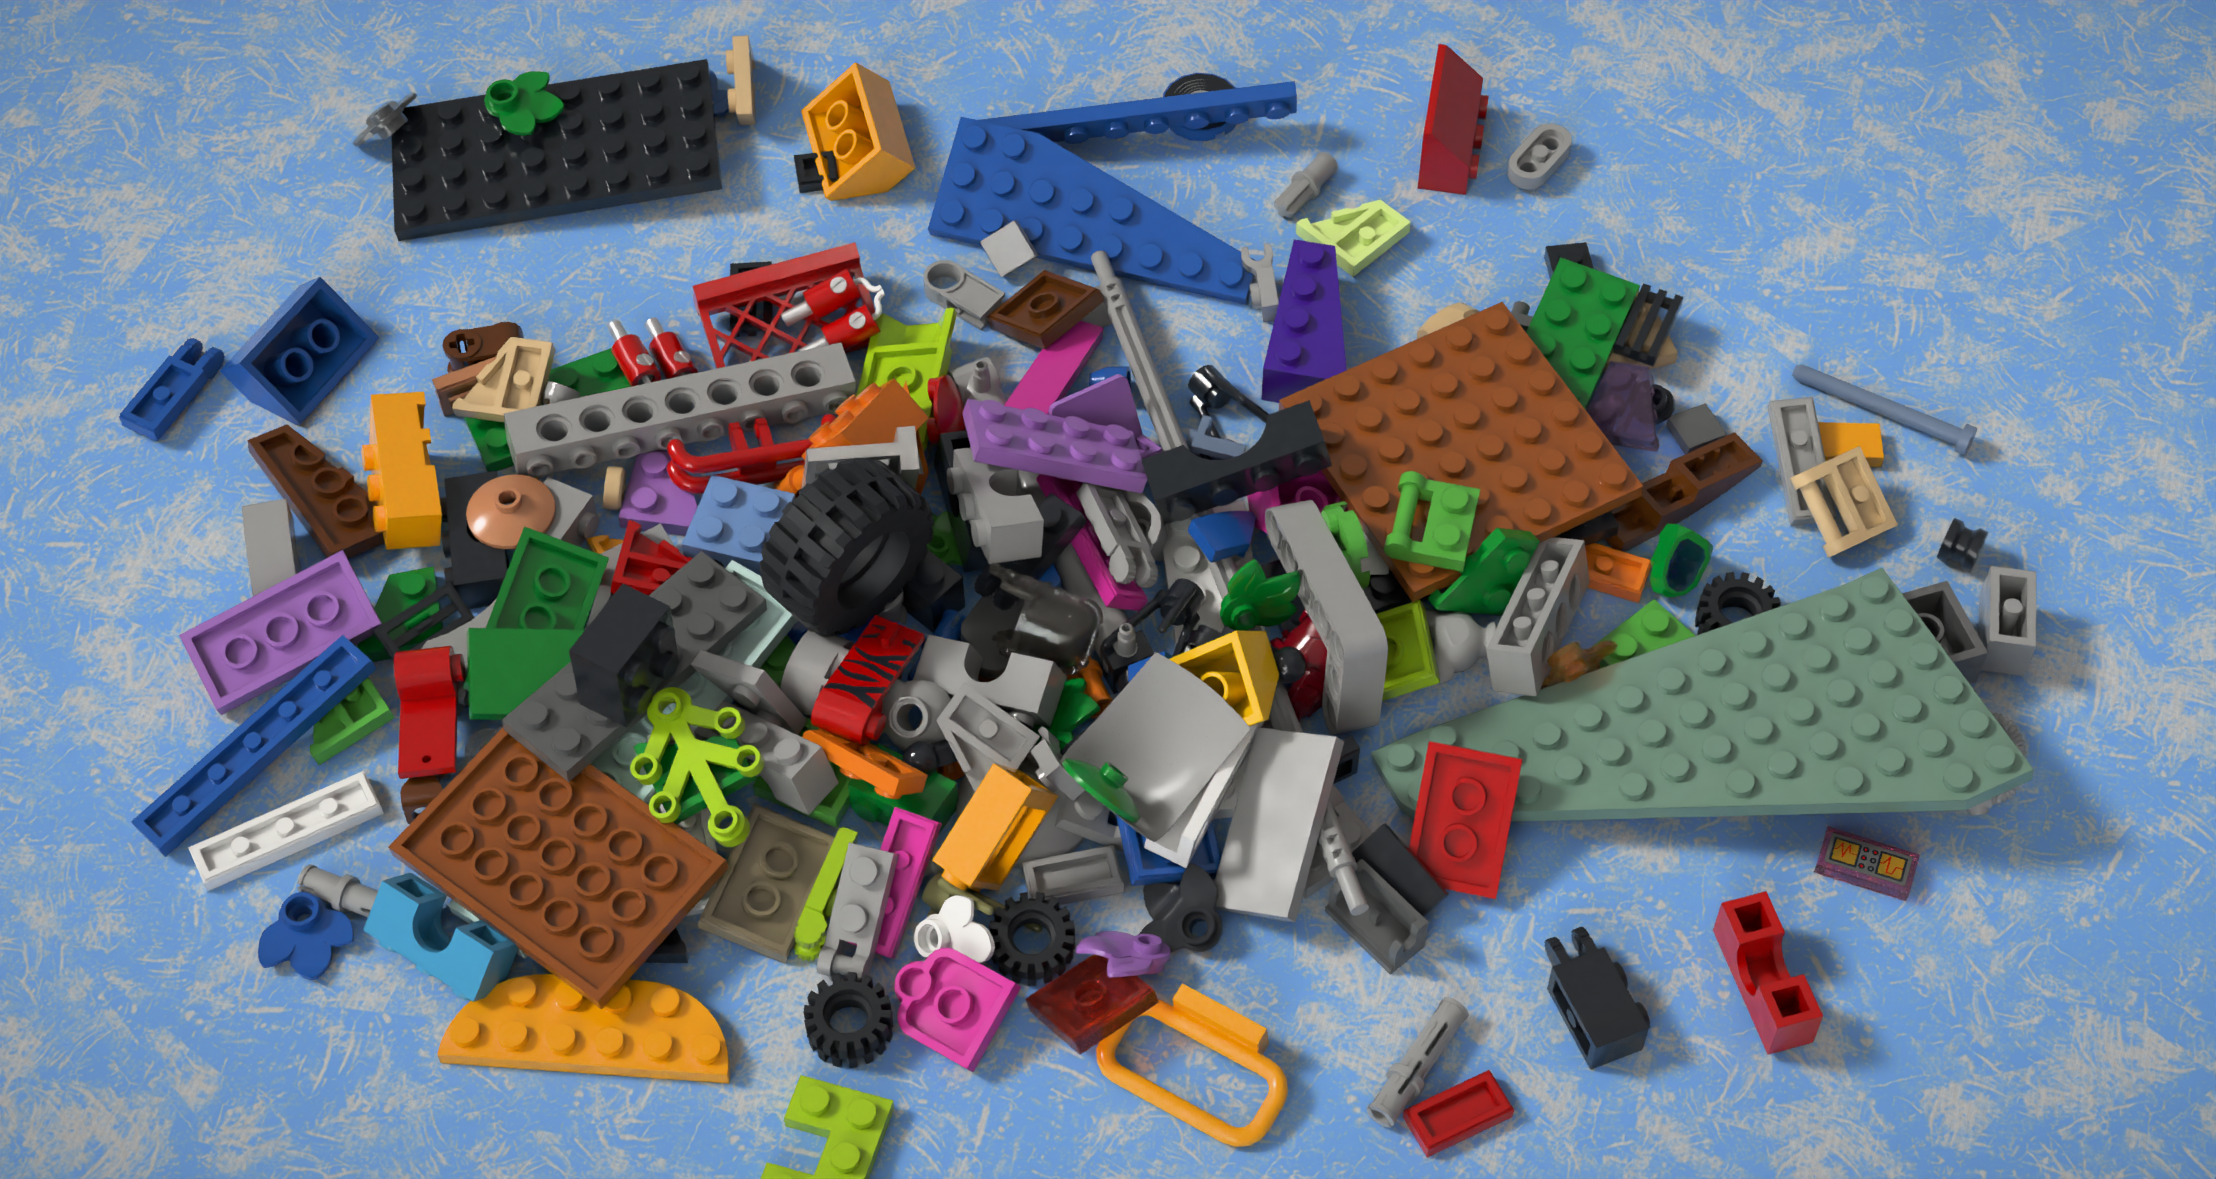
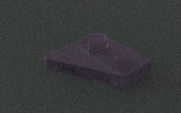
M1610 361L1587 409V413L1612 445L1654 452L1658 451L1659 440L1655 431L1657 411L1653 401L1655 393L1654 377L1649 367Z

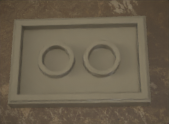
M754 803L747 817L750 823L749 835L743 843L733 847L727 860L729 868L717 881L699 919L697 928L785 964L795 943V927H797V922L804 909V905L835 837Z

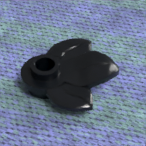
M1193 863L1189 864L1182 876L1180 887L1167 883H1155L1144 886L1145 906L1153 921L1147 924L1139 934H1153L1160 937L1162 942L1170 947L1171 952L1184 947L1192 952H1205L1212 949L1219 942L1223 933V924L1219 914L1215 911L1218 890L1215 882L1201 867ZM1200 921L1206 922L1208 927L1206 933L1200 937L1193 936V926Z

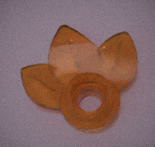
M1603 641L1589 649H1582L1578 642H1573L1560 648L1547 659L1551 670L1540 689L1564 681L1569 683L1584 674L1601 669L1598 663L1617 649V643L1615 641Z

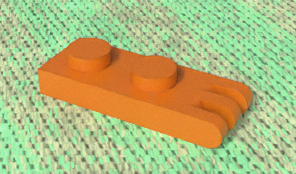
M822 729L807 730L803 733V738L822 746L827 759L840 766V772L843 775L867 781L875 786V792L881 796L890 799H900L902 795L923 792L927 774L870 743L862 746Z

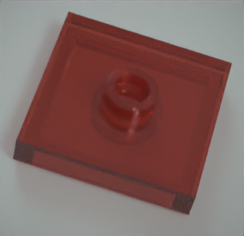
M1095 954L1025 999L1030 1012L1079 1055L1159 1003L1155 990L1137 975L1108 977V958Z

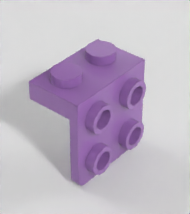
M1116 374L1058 400L1049 407V415L1063 418L1075 416L1089 423L1104 426L1115 424L1133 431L1141 459L1163 452L1161 447L1143 435L1127 378L1120 374Z

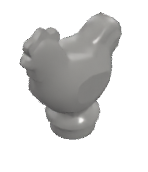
M1425 607L1440 683L1438 684L1450 681L1454 673L1470 669L1480 658H1487L1486 648L1498 626L1495 622H1491L1487 628H1483L1465 612H1439L1437 610H1428Z

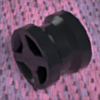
M1954 518L1941 544L1937 559L1944 562L1948 560L1960 563L1963 570L1971 572L1985 543L1988 531L1981 528L1971 530L1965 527L1963 521Z

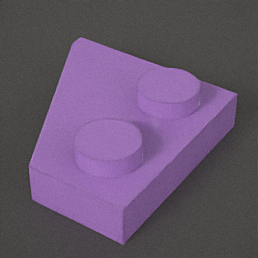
M656 450L637 455L618 517L621 528H627L629 520L636 521L642 525L641 530L643 531L661 523L667 534L686 535L696 512L697 504L694 494L682 491L672 483L666 468L669 461L672 460L668 451Z

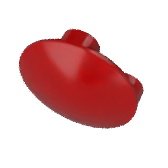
M949 375L930 378L928 381V395L933 404L934 417L929 418L927 421V433L931 444H937L941 433L966 431L962 414L964 403L957 386Z

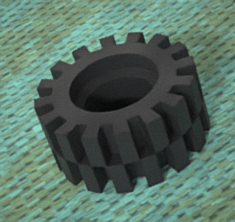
M1734 572L1726 573L1724 581L1718 575L1713 578L1711 585L1706 584L1700 596L1695 617V627H1699L1697 634L1700 635L1734 623L1721 614L1723 608L1740 607L1755 616L1780 607L1779 597L1773 598L1775 590L1771 585L1765 589L1762 588L1764 580L1758 576L1753 583L1748 581L1749 573L1742 572L1740 579H1735Z
M1028 892L1020 893L1019 901L1015 902L1011 896L1005 900L1004 909L998 906L994 912V921L990 920L989 931L995 944V950L991 958L994 964L998 963L999 972L1004 977L1009 973L1011 974L1012 981L1020 984L1022 978L1028 980V986H1036V979L1043 978L1044 984L1052 982V975L1054 973H1057L1060 977L1065 972V964H1071L1073 959L1075 926L1074 921H1070L1068 909L1066 907L1059 908V900L1052 896L1048 902L1045 900V893L1036 892V899H1028ZM1035 923L1046 928L1051 936L1048 947L1038 954L1021 952L1013 942V937L1021 926Z
M848 972V981H841L840 973L831 975L833 984L828 986L823 979L817 984L818 994L811 990L807 997L809 1005H804V1022L809 1044L813 1052L818 1050V1056L824 1062L831 1057L833 1066L841 1068L843 1059H846L849 1062V1068L858 1067L857 1058L860 1057L864 1058L867 1065L874 1061V1051L880 1056L886 1050L885 1041L891 1042L893 1036L892 1027L894 1026L889 996H885L884 988L880 983L873 987L872 977L864 975L861 982L857 981V972ZM846 1007L860 1008L868 1017L865 1026L852 1033L837 1032L830 1025V1020L836 1011Z

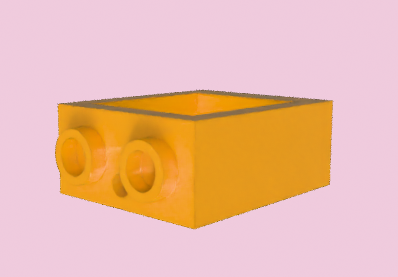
M993 763L932 860L945 869L941 876L955 887L964 891L967 887L978 893L982 889L999 891L1055 803L1058 795L1021 770Z

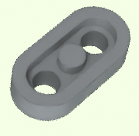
M1543 124L1534 129L1509 158L1507 171L1509 180L1515 186L1523 189H1535L1542 186L1570 154L1572 137L1569 131L1557 124Z

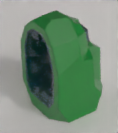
M1667 524L1659 534L1658 545L1650 560L1652 571L1649 580L1653 592L1663 598L1686 595L1694 589L1710 561L1713 545L1691 529L1679 524Z

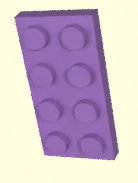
M967 399L962 414L975 462L1136 493L1143 492L1148 479L1133 431L1115 424L1104 426L1089 423L1075 416L1063 418L1048 415L1035 408L1023 410L1008 407L994 400L978 401Z
M341 550L179 636L216 710L223 715L298 675L342 635L356 645L373 636V630L381 626L382 622L344 551Z

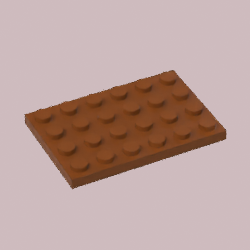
M503 727L388 847L395 858L479 920H483L514 942L521 951L601 1010L729 868L726 859L675 823L659 822L651 814L648 804L591 764L568 782L504 731Z

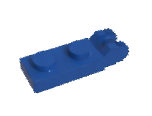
M194 338L187 339L173 356L169 355L120 413L119 419L122 426L158 441L208 382V379L214 378L217 371L223 366L225 353L218 348L212 347L206 351V354L201 356L203 352L201 341Z

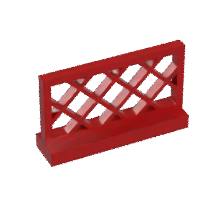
M856 243L842 245L694 285L693 301L697 314L700 316L716 369L726 367L723 359L731 346L751 356L750 361L769 358L762 351L771 336L792 345L789 353L797 352L798 349L808 345L802 341L811 325L822 328L829 323L821 319L817 320L814 314L803 318L806 323L796 339L776 328L782 318L781 313L794 307L790 302L796 292L808 290L846 268L854 279L864 278ZM858 284L857 286L862 297L843 306L842 308L847 310L844 315L859 308L857 304L860 299L863 305L867 304L872 314L875 313L869 290L863 284ZM787 295L785 300L778 298L780 296ZM768 301L780 307L770 325L750 315L756 303ZM746 306L744 311L738 309L740 307ZM726 311L738 317L739 320L730 336L713 328L710 315ZM745 322L766 332L756 350L736 340ZM870 338L846 350L845 353L867 348ZM717 339L725 343L721 351Z

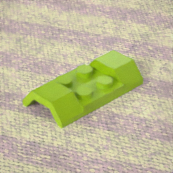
M946 308L938 323L905 325L884 313L876 319L881 332L870 337L856 397L874 382L880 387L894 378L903 388L905 381H907L910 397L929 418H933L934 408L928 395V381L930 378H937L948 374L952 356L950 342L957 316L955 308ZM928 419L918 429L923 451L927 448L929 440L927 433Z

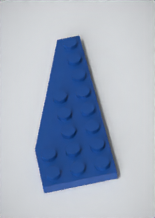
M965 117L960 118L929 222L928 231L930 235L982 246L980 241L1012 221L1018 220L1039 255L1036 257L1038 259L1095 271L1091 256L1096 251H1105L1115 276L1247 305L1250 295L1249 284H1253L1255 275L1244 269L1241 251L1039 133Z

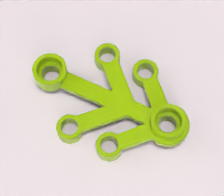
M668 687L658 691L647 708L648 719L654 727L644 753L637 755L630 765L631 773L639 783L651 785L657 782L663 772L662 765L660 764L671 736H673L678 746V751L663 791L656 793L650 799L649 810L651 814L661 823H671L679 817L681 812L680 800L691 773L711 813L708 820V830L711 836L724 847L740 845L749 835V820L739 808L728 804L708 763L736 769L745 777H754L763 770L765 764L764 757L752 745H743L738 749L698 740L695 738L689 725L717 730L722 737L735 739L745 729L744 718L733 707H725L719 711L694 706L692 698L681 688ZM676 703L673 712L663 714L664 709L668 705ZM731 717L736 718V723L733 727L723 729L725 720ZM755 755V761L751 766L742 767V761L745 757ZM653 763V768L648 774L640 775L643 765ZM663 802H672L669 811L666 813L658 812ZM729 816L733 817L732 824L728 828H719V824L723 819Z

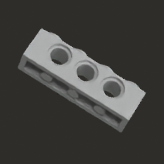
M1551 537L1538 544L1486 648L1493 691L1517 695H1538L1590 583L1584 540Z

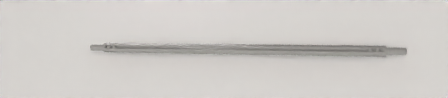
M1096 251L1092 254L1091 261L1101 283L1099 289L1109 318L1112 320L1163 452L1184 445L1189 450L1121 279L1116 278L1107 253L1105 251ZM1211 508L1194 514L1190 517V520L1214 514V510ZM1205 556L1223 600L1228 594V582L1238 571L1233 557L1211 563ZM1256 625L1247 631H1262V629ZM1278 681L1269 715L1272 727L1277 730L1303 733L1285 686L1282 682ZM1329 798L1317 843L1322 850V855L1328 865L1331 877L1338 880L1350 913L1352 915H1360L1365 913L1369 906L1355 873L1358 867Z

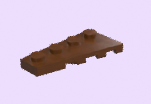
M286 424L248 440L249 453L282 498L287 499L293 513L327 558L343 550L349 559L385 543L383 532H375L373 507L378 506L377 501H369L368 492L354 482V476L343 467L338 469L326 460L324 452Z

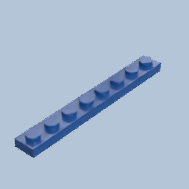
M1295 81L980 119L979 121L1039 133L1053 142L1065 141L1069 144H1079L1087 141L1088 138L1105 136L1109 139H1119L1127 136L1129 133L1143 131L1149 134H1160L1166 132L1169 128L1182 126L1188 129H1201L1209 125V123L1225 121L1228 124H1241L1250 118L1258 117L1282 119L1291 113H1297V93Z

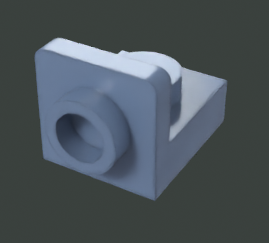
M1206 415L1202 416L1198 429H1190L1186 440L1190 452L1208 460H1226L1246 452V445L1235 443L1226 438L1212 437V417Z

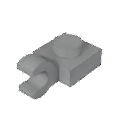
M1269 243L1264 244L1265 256L1259 261H1254L1249 257L1248 247H1242V265L1246 271L1255 275L1257 283L1249 284L1253 309L1261 308L1263 322L1274 321L1279 301L1272 266V247Z
M1041 727L1038 730L1042 737L1041 741L1030 750L1025 758L1033 765L1040 767L1035 773L1051 792H1055L1059 788L1074 801L1085 789L1060 766L1059 761L1063 756L1060 753L1059 740L1046 728Z

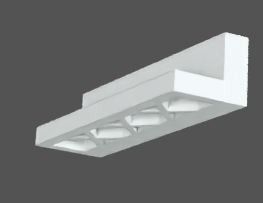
M1264 722L1250 727L1249 733L1199 792L1174 826L1155 842L1146 838L1145 849L1187 868L1252 748L1257 728H1262Z

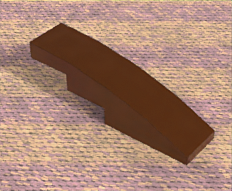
M1735 432L1672 460L1666 473L1642 483L1643 491L1641 497L1611 510L1619 525L1618 534L1605 540L1614 549L1623 552L1632 549L1659 535L1667 524L1681 522L1726 493L1761 467L1763 460Z

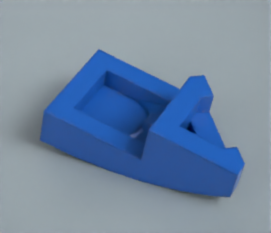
M1226 511L1192 519L1188 532L1211 563L1234 555L1244 558L1251 543L1256 516L1250 511Z

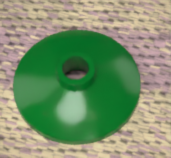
M1066 758L1063 761L1062 766L1067 773L1094 798L1124 819L1133 823L1139 821L1141 818L1139 811L1131 796L1123 787L1128 781V777L1117 767L1107 761L1101 769L1076 759Z

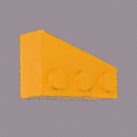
M424 392L371 395L369 445H362L361 455L363 470L371 471L372 475L367 476L369 501H377L378 506L373 507L375 532H383L386 550L440 546L442 512L435 465H431L427 444H431L430 429L423 428L424 407L426 406Z

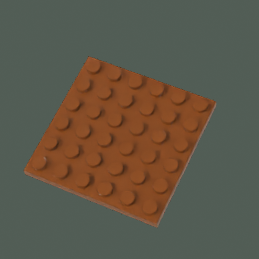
M1503 302L1279 400V411L1310 400L1332 466L1322 469L1321 472L1342 502L1348 503L1346 508L1349 511L1354 510L1363 532L1412 602L1430 595L1436 589L1440 590L1453 584L1462 574L1456 570L1394 559L1384 553L1386 537L1392 533L1401 496V493L1398 491L1400 476L1404 472L1414 471L1422 474L1429 480L1480 489L1466 558L1475 553L1481 546V543L1496 528L1530 531L1541 543L1642 496V483ZM1418 499L1410 538L1413 541L1422 542L1431 505L1430 501Z

